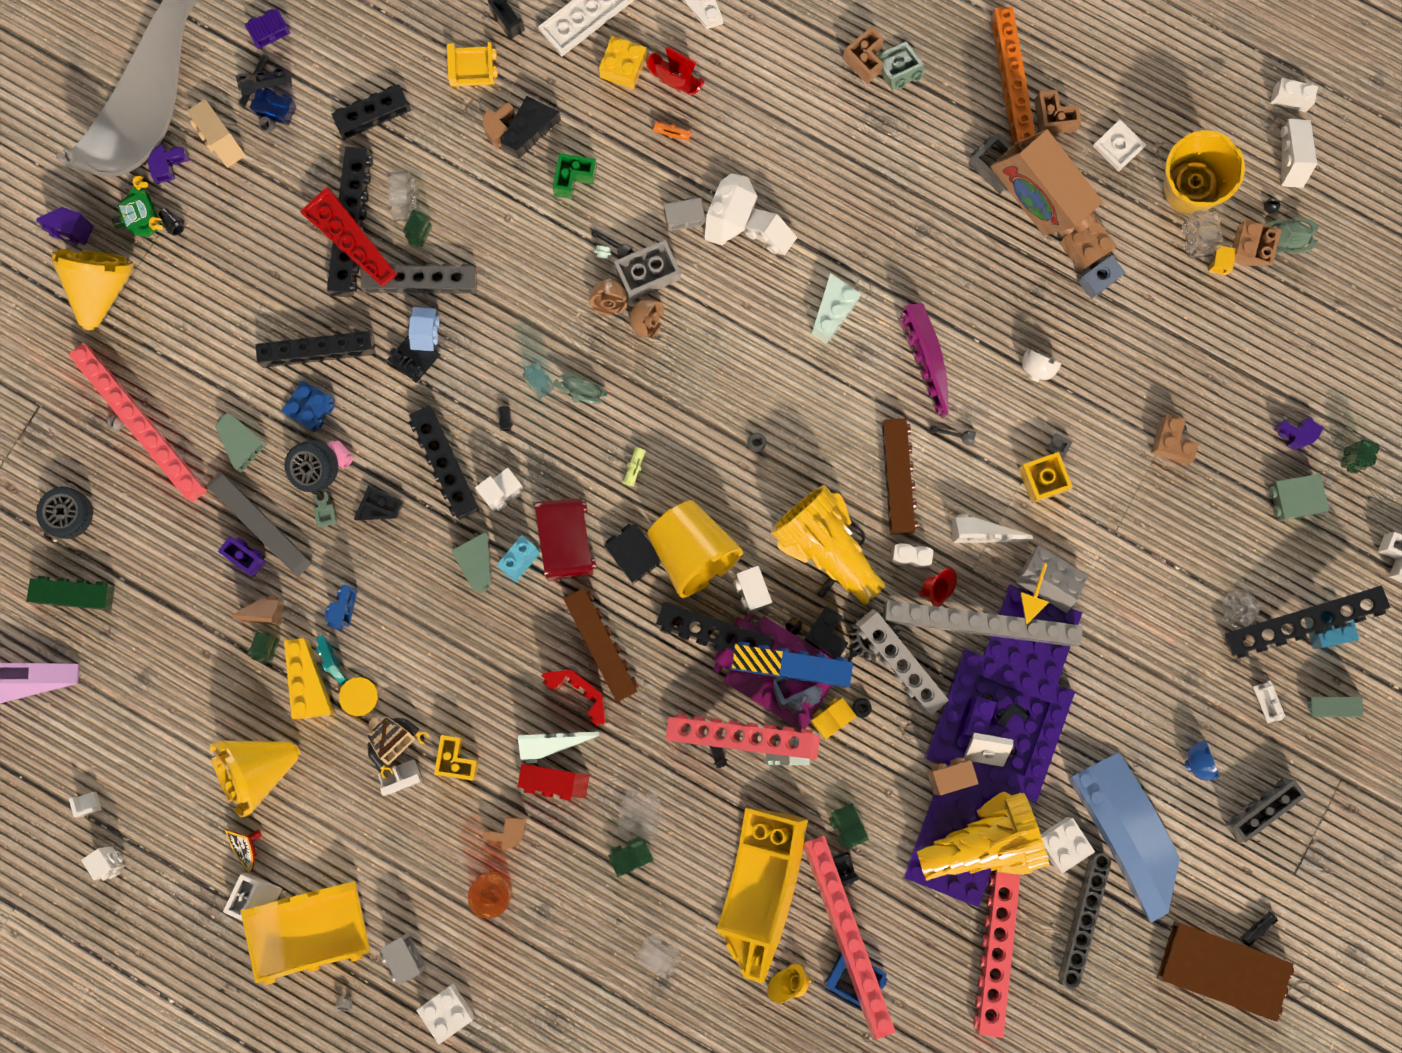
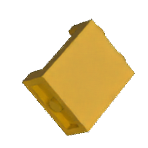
M488 42V47L455 48L454 43L447 44L448 80L450 86L495 84L494 77H498L497 66H494V60H497L496 48L492 47L491 42Z

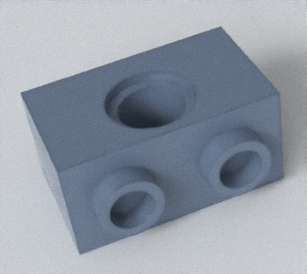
M1112 255L1107 259L1105 257L1101 258L1095 263V268L1091 270L1089 267L1081 273L1082 278L1078 283L1091 299L1126 273ZM1097 273L1103 274L1104 279H1100Z

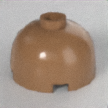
M610 279L603 280L592 288L589 304L593 306L595 312L603 315H613L612 312L617 311L620 314L627 307V293L620 283Z
M650 299L639 301L629 312L632 329L643 337L653 338L658 333L662 324L658 323L660 316L663 317L664 314L662 304Z

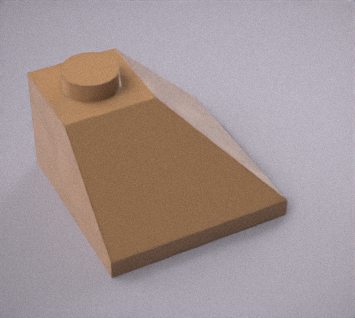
M267 596L266 599H259L232 615V619L241 622L281 626L284 602L278 601V597Z

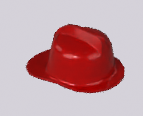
M946 568L937 576L925 579L919 596L931 602L934 607H940L955 590L957 584L955 571L951 568Z

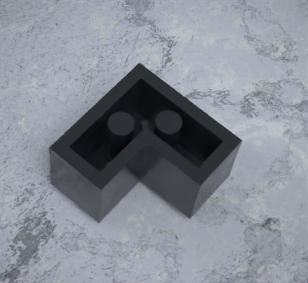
M825 606L804 641L836 660V657H840L849 644L832 633L843 616Z

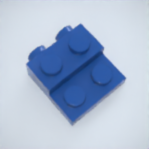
M302 380L281 412L315 433L324 424L323 419L327 413L330 414L333 411L335 400Z
M342 584V588H339L337 592L338 604L330 602V605L325 610L324 616L326 622H328V627L343 630V627H350L358 592L357 589Z

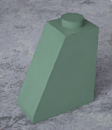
M229 412L221 415L217 420L215 428L233 467L242 473L267 444Z
M484 532L451 550L472 590L480 594L490 589L489 585L493 584L490 538Z
M1311 697V701H1308V713H1312V717L1361 718L1363 717L1362 697Z

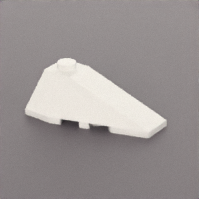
M959 514L952 520L953 543L1029 542L1033 540L1032 535L975 517H969L968 514Z

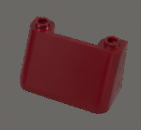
M582 498L534 502L542 560L547 581L594 575L593 570L597 568L595 558H591L584 514L588 513L586 501L583 502Z

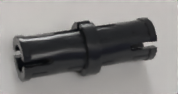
M1268 911L1258 922H1254L1252 927L1240 937L1243 943L1251 947L1261 936L1264 937L1269 928L1278 922L1277 917Z

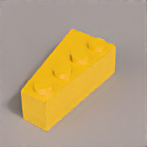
M305 638L284 641L291 718L298 720L336 715L310 641Z

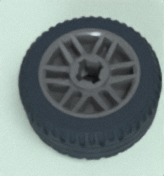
M309 440L292 447L285 457L284 468L288 480L294 487L303 492L322 490L330 486L337 476L339 465L336 455L328 445L321 441Z
M57 487L47 491L40 498L36 508V518L40 527L46 533L61 539L75 538L83 534L93 519V508L90 500L80 491L70 487Z

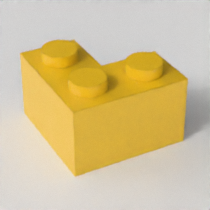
M441 735L434 775L474 781L477 778L479 761L460 758L463 738Z

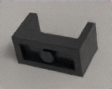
M488 0L490 12L509 40L525 31L523 20L521 18L518 19L506 0Z

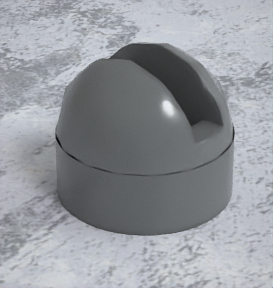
M262 117L259 120V129L263 132H272L276 127L275 121L269 117Z

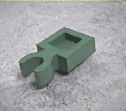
M324 492V499L322 501H319L318 495L314 494L313 499L318 504L317 508H313L317 527L321 528L338 524L334 505H328L329 494Z

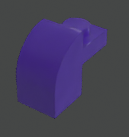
M161 145L152 151L148 159V167L151 178L157 184L175 180L172 165L190 161L183 147H173L167 151Z
M1306 418L1299 423L1297 428L1283 420L1275 426L1274 431L1281 438L1289 439L1286 447L1301 449L1314 443L1324 427L1310 418Z

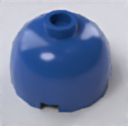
M1201 741L1192 745L1187 752L1188 760L1184 761L1188 773L1192 772L1196 778L1204 781L1220 778L1207 741Z

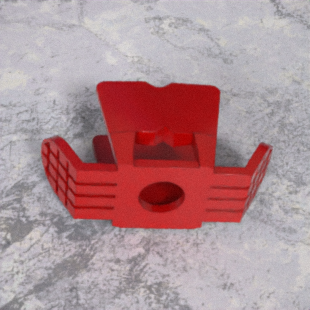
M669 47L665 49L669 63L663 60L656 52L649 54L646 62L647 68L652 75L659 78L661 83L674 88L677 92L683 91L690 96L696 94L704 85L705 80L703 78L697 79L691 75L696 66L695 61ZM673 72H678V73H680V74H681V77L678 76L677 74L673 73Z

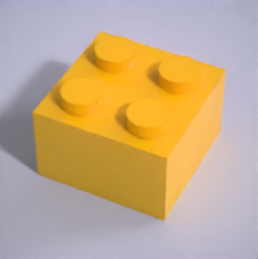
M611 36L599 67L600 78L635 89L647 58V47Z
M1059 452L1025 463L1018 468L1032 504L1067 492L1073 488Z

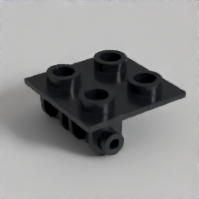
M408 335L397 349H391V356L387 360L417 383L441 354L436 350H411Z

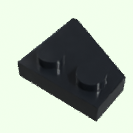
M368 486L354 520L397 519L405 501L377 488Z

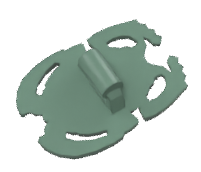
M1290 219L1287 221L1288 225H1285V220L1267 223V226L1270 227L1281 225L1277 228L1281 229V234L1278 242L1280 248L1276 250V254L1284 253L1286 248V253H1305L1315 248L1318 240L1313 238V233L1319 229L1317 224L1311 219ZM1298 222H1304V223L1308 224V225L1310 226V228H1308L1306 225H1304V224H1302V223H1298Z
M564 373L559 376V379L564 378L563 382H559L558 379L554 381V386L567 394L571 392L574 403H578L581 400L590 404L602 403L600 398H607V391L603 387L592 381L583 380V378L577 375Z

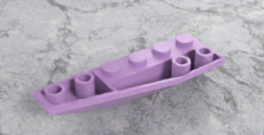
M0 663V703L79 684V664Z

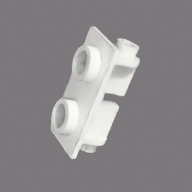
M1271 680L1253 687L1267 724L1273 721H1280L1286 717Z

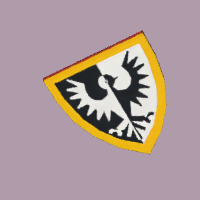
M225 829L235 855L250 873L254 868V857L257 856L253 842L262 837L261 832L256 830L247 836Z

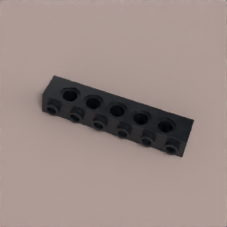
M370 331L255 344L257 363L262 368L376 355L374 336Z
M429 405L410 414L411 421H409V425L412 431H417L419 438H416L421 449L425 448L427 454L424 457L428 465H432L435 470L432 474L436 482H440L443 487L440 489L445 500L448 499L451 504L448 508L452 517L456 516L461 520L480 511L432 407ZM425 426L432 427L428 434L423 433ZM433 443H439L440 446L437 450L432 451L430 449ZM441 460H447L445 467H438V463ZM450 476L455 477V482L452 485L446 484V480ZM458 493H462V501L455 502V495Z
M664 602L656 622L660 631L665 634L671 635V632L678 634V637L689 641V638L702 646L710 644L714 646L715 650L725 652V650L732 652L733 646L738 644V642H754L757 648L758 645L770 646V650L773 649L775 644L773 637ZM677 619H683L681 626H674ZM695 625H701L699 632H692ZM713 631H719V636L717 638H710V634ZM732 636H736L737 642L733 645L728 644L729 639Z

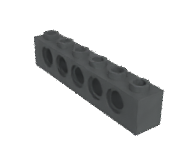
M389 263L398 275L384 287L377 283L361 267V289L364 293L477 294V270L471 264H462L461 266H454L452 264H443L442 266H435L433 264H424L423 266L405 264V266H397L396 264ZM399 275H405L402 281H396ZM418 275L424 276L421 281H415ZM442 275L443 277L440 281H434L435 276ZM456 275L462 276L459 281H453V277Z

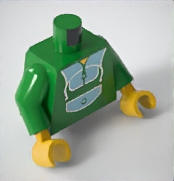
M135 176L133 178V187L122 202L118 204L121 215L112 218V223L116 229L125 226L131 234L150 237L157 230H162L163 226L160 223L161 219L158 218L151 197L145 190H142V188L148 187V183L142 182L143 176Z

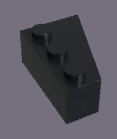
M526 96L500 142L503 152L520 159L543 135L545 136L555 124L561 121L560 112Z

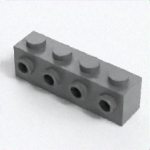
M1281 779L1275 784L1274 789L1263 792L1259 796L1261 799L1257 802L1247 804L1244 807L1245 811L1241 814L1237 813L1230 817V822L1225 826L1236 841L1246 843L1307 795L1296 780Z

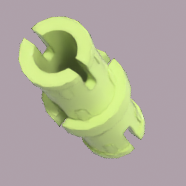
M638 447L634 448L631 461L627 464L628 469L622 482L623 484L634 487L637 475L642 470L641 464L646 450Z

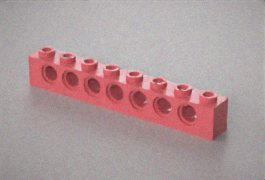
M676 714V718H668L667 741L817 760L820 735L813 734V730L801 729V733L794 732L795 728L783 727L782 730H776V726L766 724L764 728H758L757 723L746 722V726H742L740 721L729 720L728 724L722 723L723 719L711 718V722L705 721V717L694 716L692 720L688 719V715ZM689 725H690L691 730H690V732L688 733L687 729H688V727H689ZM706 728H708V734H707V735H705V729H706ZM725 729L726 735H725V737L723 738V737H722V732H723V730ZM743 731L744 737L740 740V734ZM761 733L762 739L758 742V736ZM779 736L780 743L777 745L776 738ZM796 738H798L799 743L798 746L795 748L794 741Z
M994 870L993 875L989 876L991 894L987 896L989 912L988 915H985L984 926L987 927L986 935H983L982 946L985 949L984 955H981L980 967H982V975L978 977L980 995L976 997L975 1005L978 1008L977 1016H974L973 1027L979 1035L1003 1038L1021 875ZM1005 887L1007 894L1005 897L1000 898L998 891L1000 888ZM1003 907L1005 914L1003 917L998 918L996 911L998 908ZM1001 927L1003 933L999 938H996L994 931L996 928ZM995 948L1000 949V955L997 958L992 957V951ZM993 968L998 969V975L995 978L990 977V971ZM994 988L996 990L995 997L988 998V991ZM988 1009H993V1017L990 1019H986V1011Z

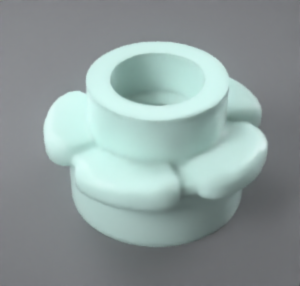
M597 245L596 251H594L599 258L608 259V255H612L610 247Z

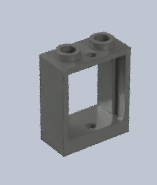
M997 133L994 137H988L981 149L977 148L970 155L969 165L1001 194L1006 189L1005 185L980 159L994 145L1003 153L1012 147Z

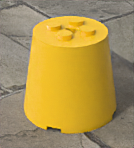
M1202 130L1184 136L1173 146L1166 161L1163 192L1169 205L1184 214H1198L1228 200L1238 190L1244 178L1245 162L1241 150L1236 147L1228 136L1216 131Z
M693 500L683 502L667 510L650 527L647 533L677 594L681 598L691 596L708 587L711 579L717 575L722 577L743 555L741 547Z

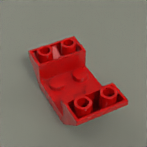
M554 671L541 675L544 678L543 683L552 690L554 688L559 690L567 679L570 678L568 683L577 690L580 687L584 689L583 695L592 702L595 699L597 700L588 711L590 715L589 720L597 726L600 724L605 726L607 724L604 695L574 671Z

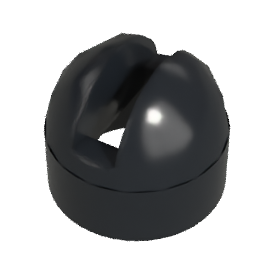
M1273 197L1269 198L1263 207L1267 213L1273 214L1279 210L1281 204L1277 198Z
M796 617L791 618L786 623L785 628L796 635L802 629L801 620L798 621Z

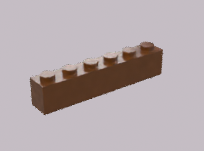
M907 418L884 419L881 424L890 535L913 534L915 529H918V519L914 517V510L917 508L916 499H913L912 491H915V481L911 480V472L914 471L913 461H910L909 455L912 454V443L908 441L911 427L910 424H907Z
M582 588L563 598L616 703L636 694V688L639 685L634 676L630 678L627 672L630 668L626 660L621 661L618 655L621 653V650L616 642L612 643L609 637L612 633L608 625L603 626L600 619L604 617L599 608L595 609L591 602L595 600L590 590L586 592Z

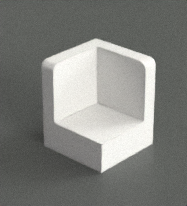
M97 792L69 798L74 818L84 817L102 810Z

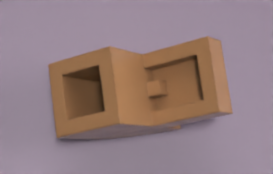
M509 102L498 107L496 113H493L489 108L483 117V127L486 136L496 148L501 145L500 142L508 130L504 123L515 115L514 108Z
M505 817L504 832L485 830L483 831V839L487 840V844L499 845V841H501V850L513 848L521 842L525 835L527 819Z

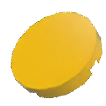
M362 677L346 681L339 692V703L342 709L353 716H365L371 713L379 700L375 684Z

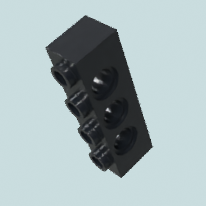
M398 84L396 86H389L380 93H373L364 100H357L348 107L338 108L331 115L343 140H346L408 113L411 109ZM391 101L390 105H384L385 102ZM371 108L374 109L373 112L367 113V111H368L369 109H371ZM352 116H357L355 120H350Z

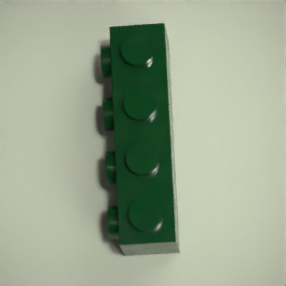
M38 576L37 579L30 578L26 602L108 611L112 609L115 588L108 586V582L96 581V584H89L88 580L77 579L76 583L69 582L70 579L59 577H57V581H53L47 576Z

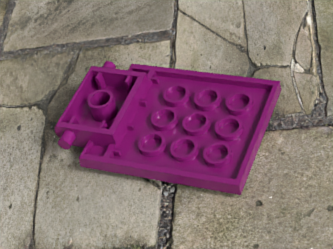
M748 613L744 618L737 617L733 624L773 637L775 644L772 650L777 651L778 648L790 649L789 653L797 654V651L809 652V656L814 657L817 654H824L764 615L757 626L750 623L753 616ZM732 636L729 639L728 644H735L737 642V637ZM750 642V646L756 647V643ZM717 650L712 658L716 662L713 670L720 673L723 667L729 670L723 683L800 731L807 728L813 718L812 715L816 713L832 686L794 679L779 685L784 699L816 685L822 688L820 702L810 706L805 701L800 711L791 713L788 709L780 710L773 690V682L777 677L730 670L732 652L729 650H725V652Z

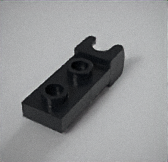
M277 68L273 72L267 73L257 72L251 76L249 73L236 75L241 95L254 94L257 89L292 83L291 75L287 69Z

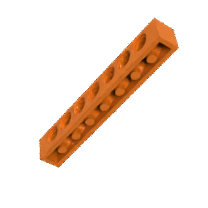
M1013 6L995 8L991 16V24L1013 146L1016 142L1035 135L1014 9Z

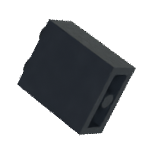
M635 523L632 526L631 524L626 525L621 529L622 533L620 535L610 537L606 541L607 545L604 546L632 585L661 564L654 547Z

